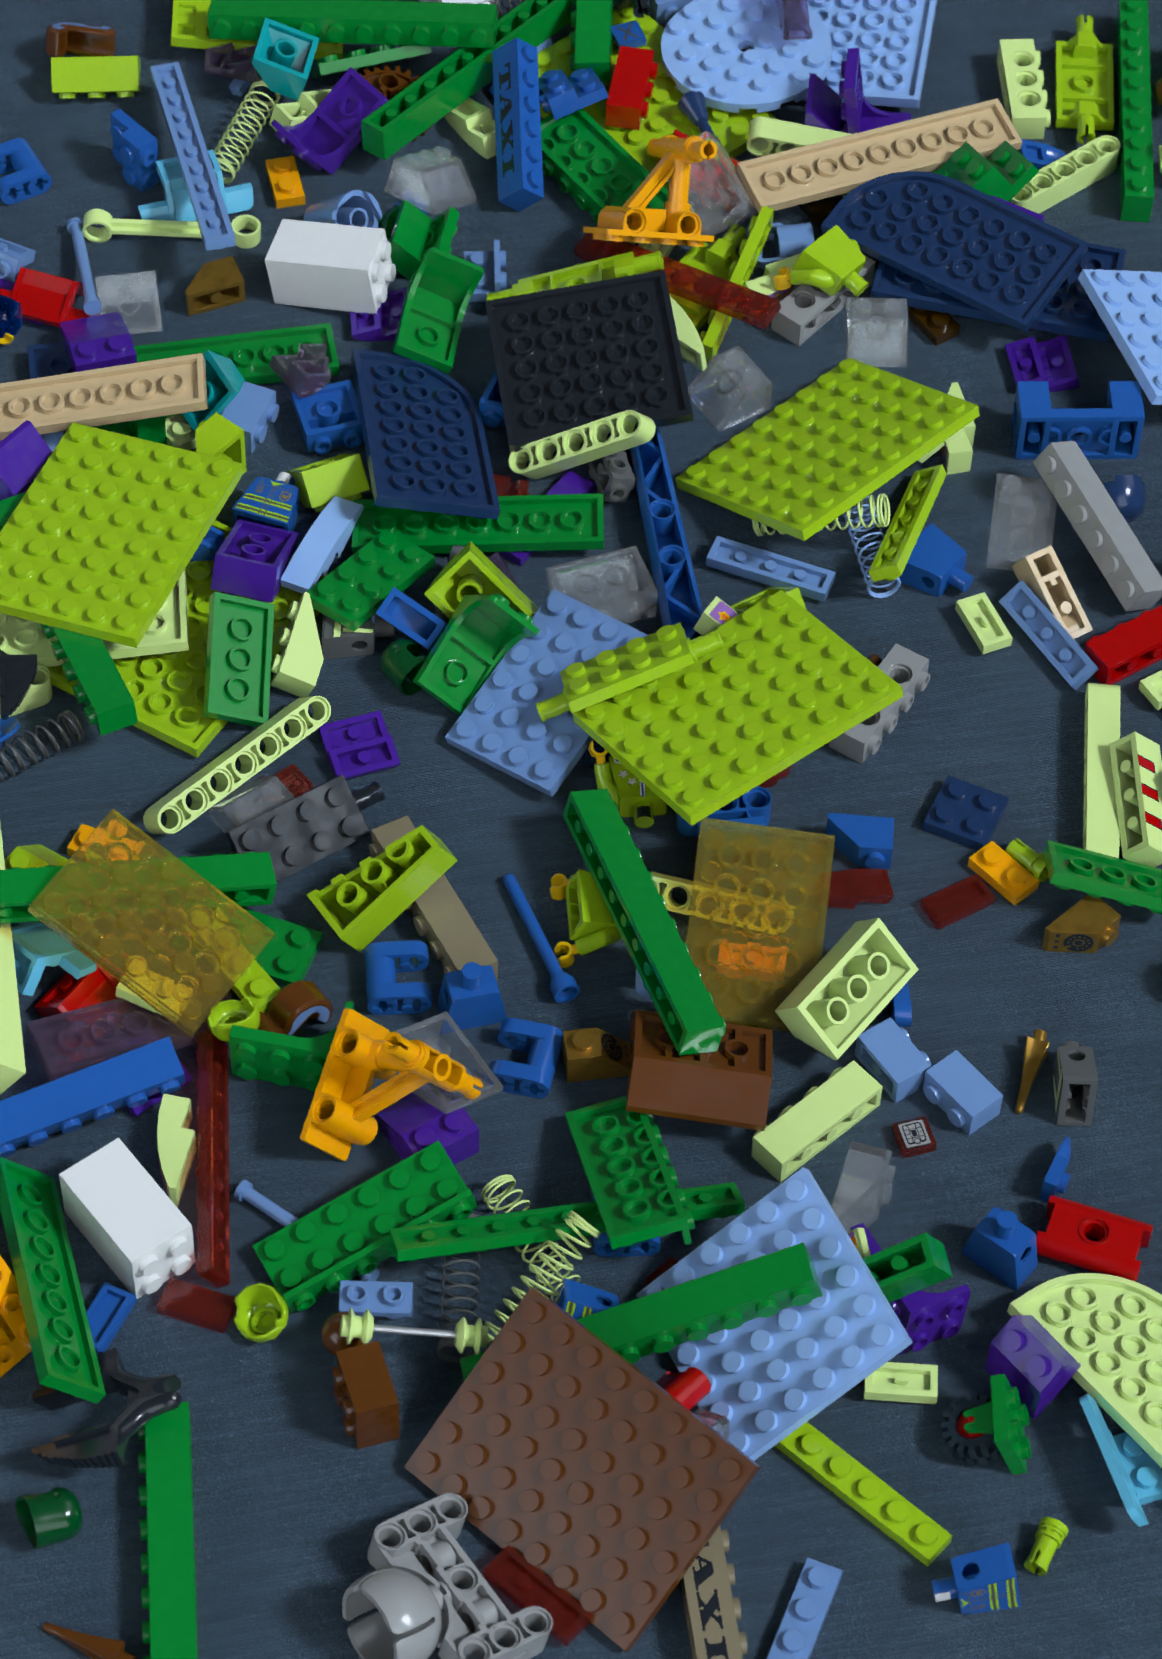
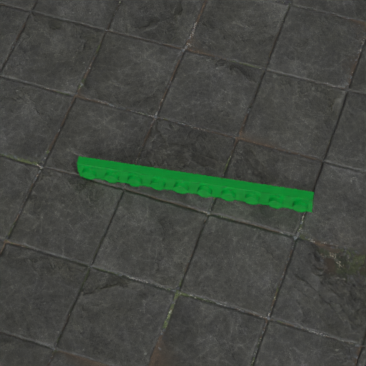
M735 1182L683 1189L687 1207L683 1209L690 1208L694 1222L712 1218H727L744 1213L745 1202ZM595 1201L392 1228L389 1229V1241L397 1262L416 1261L437 1256H451L473 1251H487L489 1249L510 1246L518 1247L524 1244L546 1242L548 1240L554 1242L561 1239L555 1232V1229H560L574 1238L580 1237L564 1221V1218L568 1217L567 1214L571 1210L600 1231V1234H604L606 1231ZM575 1226L584 1235V1237L592 1236L588 1232Z

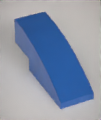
M393 587L376 612L378 616L430 652L447 625L445 621L395 587Z

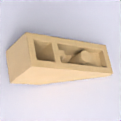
M1052 545L1024 557L1012 566L1018 581L1023 580L1074 639L1093 630Z

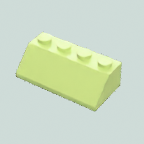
M880 918L858 921L854 923L777 1007L775 1012L794 1037L831 1059L838 1060L919 969Z

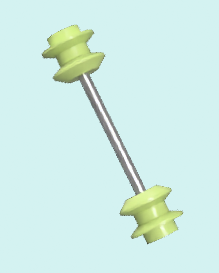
M350 1308L348 1315L341 1316L340 1337H346L347 1345L350 1344L353 1338H360L362 1344L369 1343L373 1332L454 1338V1345L460 1354L463 1353L465 1347H473L475 1354L478 1355L480 1348H486L488 1342V1326H482L481 1318H478L475 1325H468L466 1318L462 1317L456 1324L455 1331L374 1325V1317L369 1309H366L363 1316H355L353 1309Z

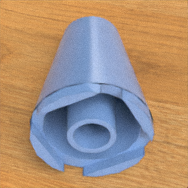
M356 189L313 204L307 208L304 214V221L378 228L379 220H382L379 203L373 195Z

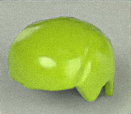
M247 996L241 1001L233 999L221 1001L210 1009L207 1018L208 1027L217 1039L229 1043L232 1025L258 1029L260 1025L258 1003L253 1004Z
M257 1283L248 1285L236 1296L234 1301L237 1311L233 1320L240 1333L246 1339L257 1343L276 1339L287 1325L289 1315L288 1306L280 1293L270 1285Z

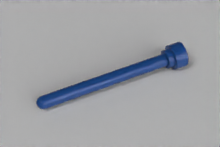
M506 874L503 877V883L551 976L550 991L555 1001L566 1003L573 1000L580 992L575 978L563 972L516 877L513 874Z

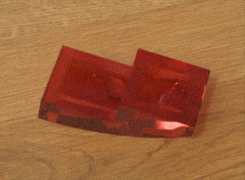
M887 869L842 870L822 874L817 878L824 906L854 909L859 901L889 904L894 897Z

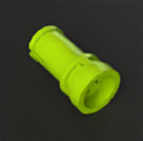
M1019 838L1013 839L1009 843L1005 852L1036 877L1039 883H1043L1049 878L1043 853L1035 852Z
M1052 1517L1041 1518L1038 1530L1035 1533L1036 1540L1028 1558L1024 1562V1567L1028 1571L1035 1574L1039 1567L1038 1575H1046L1056 1549L1061 1547L1063 1540L1069 1532L1064 1523Z

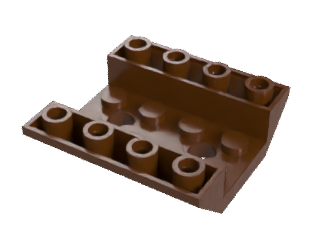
M643 1010L632 1011L629 1040H633L632 1067L627 1084L626 1111L764 1131L772 1082L773 1030L725 1023L726 1032L720 1041L717 1052L679 1056L659 1013Z

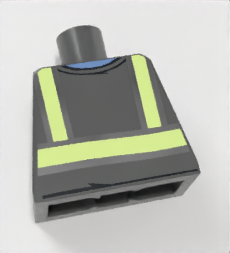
M375 614L353 632L324 615L322 631L323 658L334 659L372 655L375 652V638L394 637L395 627L383 618H377V614Z
M1067 1041L1057 1048L1053 1088L1056 1125L1091 1126L1098 1086L1093 1048L1081 1046L1076 1041ZM1070 1085L1079 1089L1080 1093L1077 1097L1072 1098Z

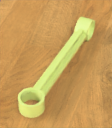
M102 209L89 210L83 217L82 232L84 237L89 241L97 243L109 240L112 234L202 238L198 223L194 221L113 218L109 212ZM240 215L233 219L231 225L235 235L236 246L245 249L257 246L261 240L260 221L251 215ZM91 224H101L105 227L97 228L91 226ZM248 229L254 232L250 234H243L238 231Z

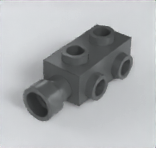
M621 451L588 462L590 468L588 475L595 480L598 488L596 494L603 493L604 502L625 503L630 491L634 489L636 481L635 473L632 472L626 452Z

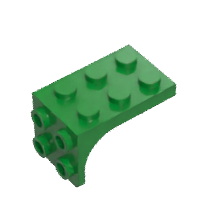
M429 248L408 282L392 352L414 361L425 363L448 374L453 367L465 311L475 288L483 277L484 269L440 249Z
M481 593L478 595H465L413 682L461 716L508 650L526 637H536L540 630L533 625L534 620L530 616L520 611H514L509 607L510 602L497 593L492 595Z
M346 1001L345 1008L354 1010V1002ZM232 1025L229 1034L232 1075L246 1080L258 1079L269 1081L279 1086L291 1085L302 1087L315 1092L337 1026L324 1035L303 1038Z

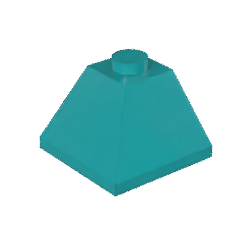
M265 17L251 63L270 91L298 101L307 82L320 38Z

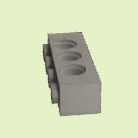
M864 255L866 262L859 275L869 283L868 288L874 282L876 262ZM797 284L787 297L774 304L771 310V329L799 347L853 301L856 296L846 287L833 296L828 295L820 288L808 284Z
M896 643L878 668L902 686L903 697L830 741L829 747L861 764L870 754L874 755L878 751L886 732L890 734L896 727L898 717L902 711L906 713L911 708L916 693L924 691L931 677L928 674L929 659Z

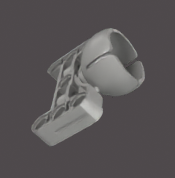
M454 1493L442 1494L377 1525L367 1551V1559L376 1570L368 1572L354 1581L345 1591L342 1600L343 1618L347 1621H351L372 1609L377 1608L379 1610L358 1619L348 1626L349 1638L361 1659H428L436 1647L440 1648L438 1655L441 1659H530L543 1651L553 1626V1618L546 1609L539 1606L527 1607L511 1615L456 1541L467 1516L468 1505L461 1496Z

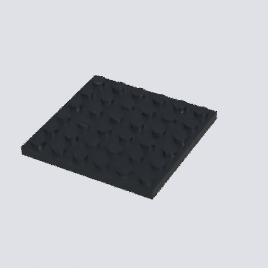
M665 270L485 301L510 453L522 450L523 448L521 447L531 442L625 410H634L650 417L655 423V428L694 421ZM638 422L634 426V431L638 427Z

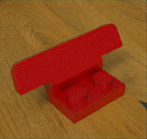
M21 267L13 290L0 288V312L56 327H60L59 322L91 317L84 310L72 307L76 294L84 295L82 284L78 281Z
M97 961V970L79 979L66 972L34 1006L41 1017L62 1018L71 1029L51 1051L53 1055L68 1066H78L134 1005L115 996L116 987L128 968L118 979L100 961ZM134 961L132 963L133 965L148 970L141 961Z

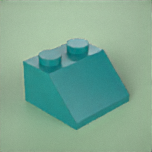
M209 350L203 354L206 368L207 409L182 413L194 432L202 421L207 420L216 412L220 414L240 392L245 380L231 359Z

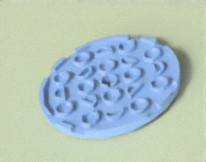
M694 0L685 5L670 19L661 39L662 66L667 77L670 76L676 83V88L683 94L689 91L702 92L706 106L727 112L739 113V109H756L757 113L780 109V104L792 100L797 103L808 95L810 73L816 74L824 80L831 65L832 43L829 31L823 21L798 0Z

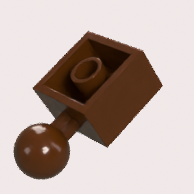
M340 1311L332 1314L325 1321L322 1327L321 1338L328 1352L336 1356L337 1366L331 1367L335 1384L332 1385V1390L337 1407L342 1406L345 1416H342L345 1434L347 1438H354L357 1450L399 1439V1401L379 1340L362 1344L360 1338H353L350 1344L347 1345L346 1337H340L341 1316L348 1315L349 1311Z

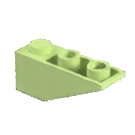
M304 592L298 602L293 600L289 607L286 618L291 621L288 628L284 627L278 641V645L282 646L280 655L276 653L271 663V672L274 674L270 685L298 697H308L314 689L324 660L310 593Z

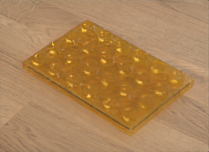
M115 809L109 812L30 904L27 910L190 1037H193L210 1013L224 999L275 935L271 929Z
M704 818L700 821L686 944L689 949V955L694 965L699 968L701 979L707 991H710L712 994L713 1003L719 1015L724 1018L725 1023L790 1032L775 1010L822 959L835 842L834 835Z

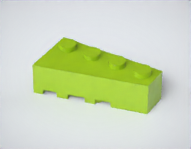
M421 825L386 846L383 853L374 858L369 856L359 862L360 867L346 875L341 873L331 879V884L320 891L315 889L306 895L340 939L358 952H361L458 860L439 837Z

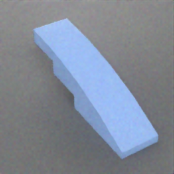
M334 496L308 530L280 579L281 586L304 594V592H307L317 584L320 576L325 577L334 558L339 559L364 510V506Z

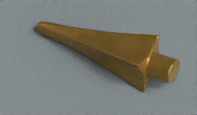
M1041 1029L1034 1030L1032 1038L1026 1036L1021 1085L1015 1107L1017 1114L1023 1112L1034 1080L1048 1054L1047 1048L1050 1042L1046 1041L1047 1032Z

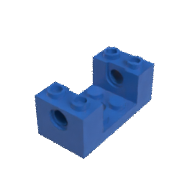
M1017 381L1011 417L1015 459H1036L1050 443L1076 441L1086 459H1137L1145 420L1139 382L1109 381L1107 408L1051 409L1048 381ZM1078 432H1083V434L1079 436L1073 435Z

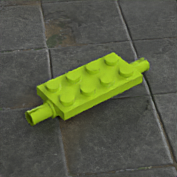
M1079 15L1075 20L1076 34L1068 41H1056L1055 127L1077 129V141L1084 145V137H1086L1087 143L1096 139L1095 130L1113 131L1114 127L1113 44H1103L1096 38V35L1093 33L1094 21L1090 15L1086 17L1087 23L1084 22V15Z
M738 224L731 225L722 238H718L710 244L704 242L703 247L692 246L666 276L669 295L682 307L697 331L708 320L712 308H718L720 303L718 296L723 284L728 285L730 281L728 274L732 262H738L739 260L735 249L740 245L743 238L747 237V232L742 226L735 232Z
M660 250L635 257L633 251L519 279L517 284L512 285V288L487 293L486 298L488 301L643 274L660 269L663 270L664 260Z
M681 622L675 625L663 626L653 634L643 638H634L626 645L614 650L602 651L592 659L573 663L565 670L560 671L564 687L562 693L537 702L538 713L543 722L568 711L575 713L699 661L698 658L725 648L723 639L718 629L691 640L690 637H686Z

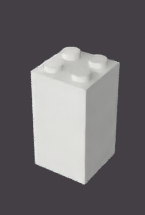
M282 219L265 258L275 304L373 314L377 313L378 307L380 308L381 303L386 301L387 288L389 283L394 281L396 275L395 264H392L390 257L391 243L387 242L385 229Z
M119 1138L59 1174L64 1212L130 1293L136 1295L137 1299L145 1294L154 1293L164 1282L175 1275L184 1274L191 1268L192 1264L196 1263L192 1225Z

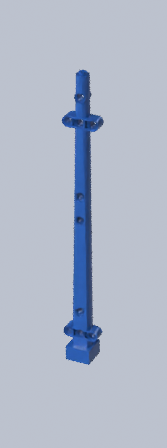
M657 427L655 428L653 438L649 442L630 448L629 453L632 469L635 473V485L662 627L681 622L686 637H690L692 640L702 636L693 628L703 614V609L661 429ZM756 786L693 826L676 813L677 831L685 836H697L695 864L699 883L733 891H743L746 884L752 879L764 878L768 880L771 844L767 825L770 822L772 795L766 788Z

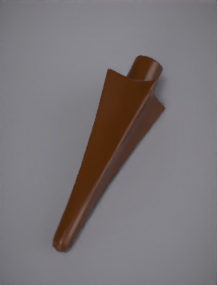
M48 1622L42 1626L44 1631L65 1641L92 1659H137L136 1656L125 1651V1641L85 1634Z

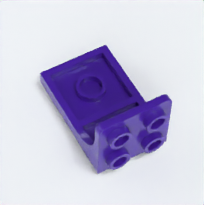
M848 48L846 61H841V77L844 78V81H839V98H844L845 100L841 104L842 120L847 121V124H844V132L855 134L912 120L911 114L908 112L892 113L881 111L873 107L866 100L863 90L859 48Z
M350 67L306 120L294 126H284L274 119L271 125L277 129L274 135L287 146L289 145L298 157L305 162L307 161L317 171L320 172L324 168L333 175L361 141V121L389 100Z
M864 1223L850 1228V1231L856 1228H864L870 1255L882 1251ZM962 1285L942 1293H929L919 1290L889 1303L913 1342L901 1351L899 1355L911 1350H922L929 1343L940 1338H951L960 1331L971 1290L967 1285Z

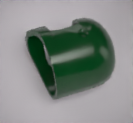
M401 638L392 642L384 650L380 661L381 668L385 676L403 695L412 696L423 690L413 680L419 671L418 665L423 664L428 655H422V647L415 640ZM406 676L408 677L412 685L405 679Z
M56 1487L43 1494L31 1495L27 1493L16 1498L15 1508L18 1519L31 1545L36 1550L73 1539L82 1528L83 1514L81 1505L76 1495L67 1488Z

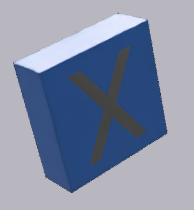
M637 20L612 26V39L618 51L620 46L637 48L646 45V37Z

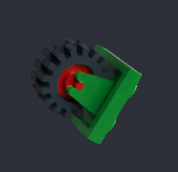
M1005 1374L990 1376L992 1400L989 1395L983 1394L982 1399H980L978 1393H971L972 1400L968 1401L965 1395L959 1397L962 1402L959 1406L953 1401L949 1405L952 1413L945 1411L943 1414L946 1422H941L942 1436L954 1457L956 1456L962 1463L967 1460L969 1465L976 1466V1460L978 1459L982 1466L987 1465V1457L991 1456L993 1461L999 1459L996 1452L1000 1451L1012 1475L1027 1473L1026 1459L1031 1458L1030 1442L1024 1433V1426H1029L1027 1406L1020 1403L1017 1387L1010 1385Z

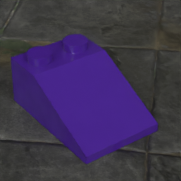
M119 311L59 322L73 372L137 363V356L130 332Z
M238 519L215 554L211 589L218 590L224 594L249 597L252 600L273 603L281 589L280 579L292 558L299 533Z
M430 1082L372 1116L376 1119L378 1127L402 1160L438 1140L453 1165L479 1152V1128L457 1100L445 1090Z

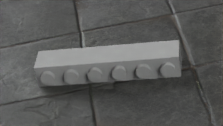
M1076 441L1050 443L1033 461L1036 469L1125 611L1150 609L1162 597V577Z

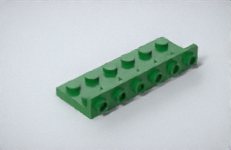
M583 109L557 120L551 114L540 121L542 168L544 174L548 177L551 176L565 194L569 193L575 199L578 207L583 211L586 210L593 217L596 224L599 213L604 207H622L649 175V172ZM662 186L645 208L664 210V202L668 200V190ZM614 241L618 245L621 244L627 251L634 248L633 242Z
M626 1096L566 1112L567 1125L612 1250L631 1246L634 1243L666 1236L680 1231L685 1245L691 1244L692 1240L689 1230L695 1229L693 1216L690 1208L683 1209L687 1207L684 1192L681 1186L676 1187L679 1186L674 1166L670 1163L665 1144L662 1145L661 1134L658 1125L654 1122L653 1115L626 1111Z
M438 1140L254 1244L252 1247L275 1288L286 1302L291 1314L296 1310L303 1311L308 1309L316 1302V1299L328 1292L335 1293L339 1291L341 1280H351L358 1275L369 1274L382 1261L391 1256L395 1257L389 1241V1229L465 1219L478 1206L473 1193L465 1185Z

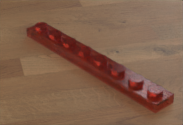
M586 233L573 249L576 257L589 262L633 251L635 257L654 253L624 241L592 239L593 233ZM662 256L664 260L663 270H665L668 290L671 294L764 330L781 309L778 299Z
M208 1030L197 1034L196 1050L198 1078L196 1079L198 1091V1108L196 1109V1118L198 1120V1137L196 1138L198 1150V1167L196 1168V1177L198 1179V1197L196 1198V1207L198 1209V1227L196 1229L198 1258L196 1260V1267L201 1277L205 1278L215 1287L221 1288L230 1285L228 1045L217 1039Z

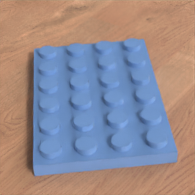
M555 589L552 590L532 618L534 620L533 625L540 630L537 636L526 637L508 650L445 736L448 744L551 797L557 792L594 739L574 722L573 713L570 711L543 722L538 713L536 703L562 693L564 687L560 671L565 670L569 665L592 659L602 651L619 648L634 638L648 636Z

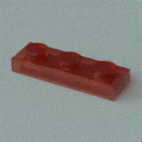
M508 1545L483 1569V1577L522 1610L531 1606H539L546 1609L553 1618L550 1634L567 1647L591 1623L592 1614L584 1610L579 1603L561 1588H558L536 1567L529 1564L511 1546Z

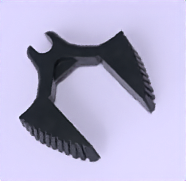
M0 649V715L2 720H7L9 715L11 716L30 689L38 670L37 654L10 655Z
M116 1347L110 1351L108 1349L105 1352H99L97 1359L106 1395L119 1391L120 1394L128 1397V1407L113 1421V1425L108 1426L107 1422L57 1436L53 1438L52 1443L31 1448V1451L51 1464L67 1466L68 1468L86 1467L91 1469L93 1467L97 1469L100 1467L104 1469L105 1467L112 1468L113 1466L115 1468L117 1466L123 1467L125 1466L128 1442L139 1429L151 1419L180 1406L182 1397L176 1392L182 1385L180 1378L175 1374L153 1377L137 1376L125 1370ZM44 1385L41 1386L40 1390L37 1389L32 1394V1399L35 1403L51 1411L86 1401L85 1399L77 1398Z

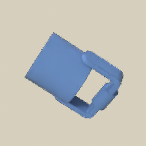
M773 223L770 233H774L776 257L762 259V251L756 266L760 269H765L767 264L802 253L805 248L814 242L811 223L789 225Z

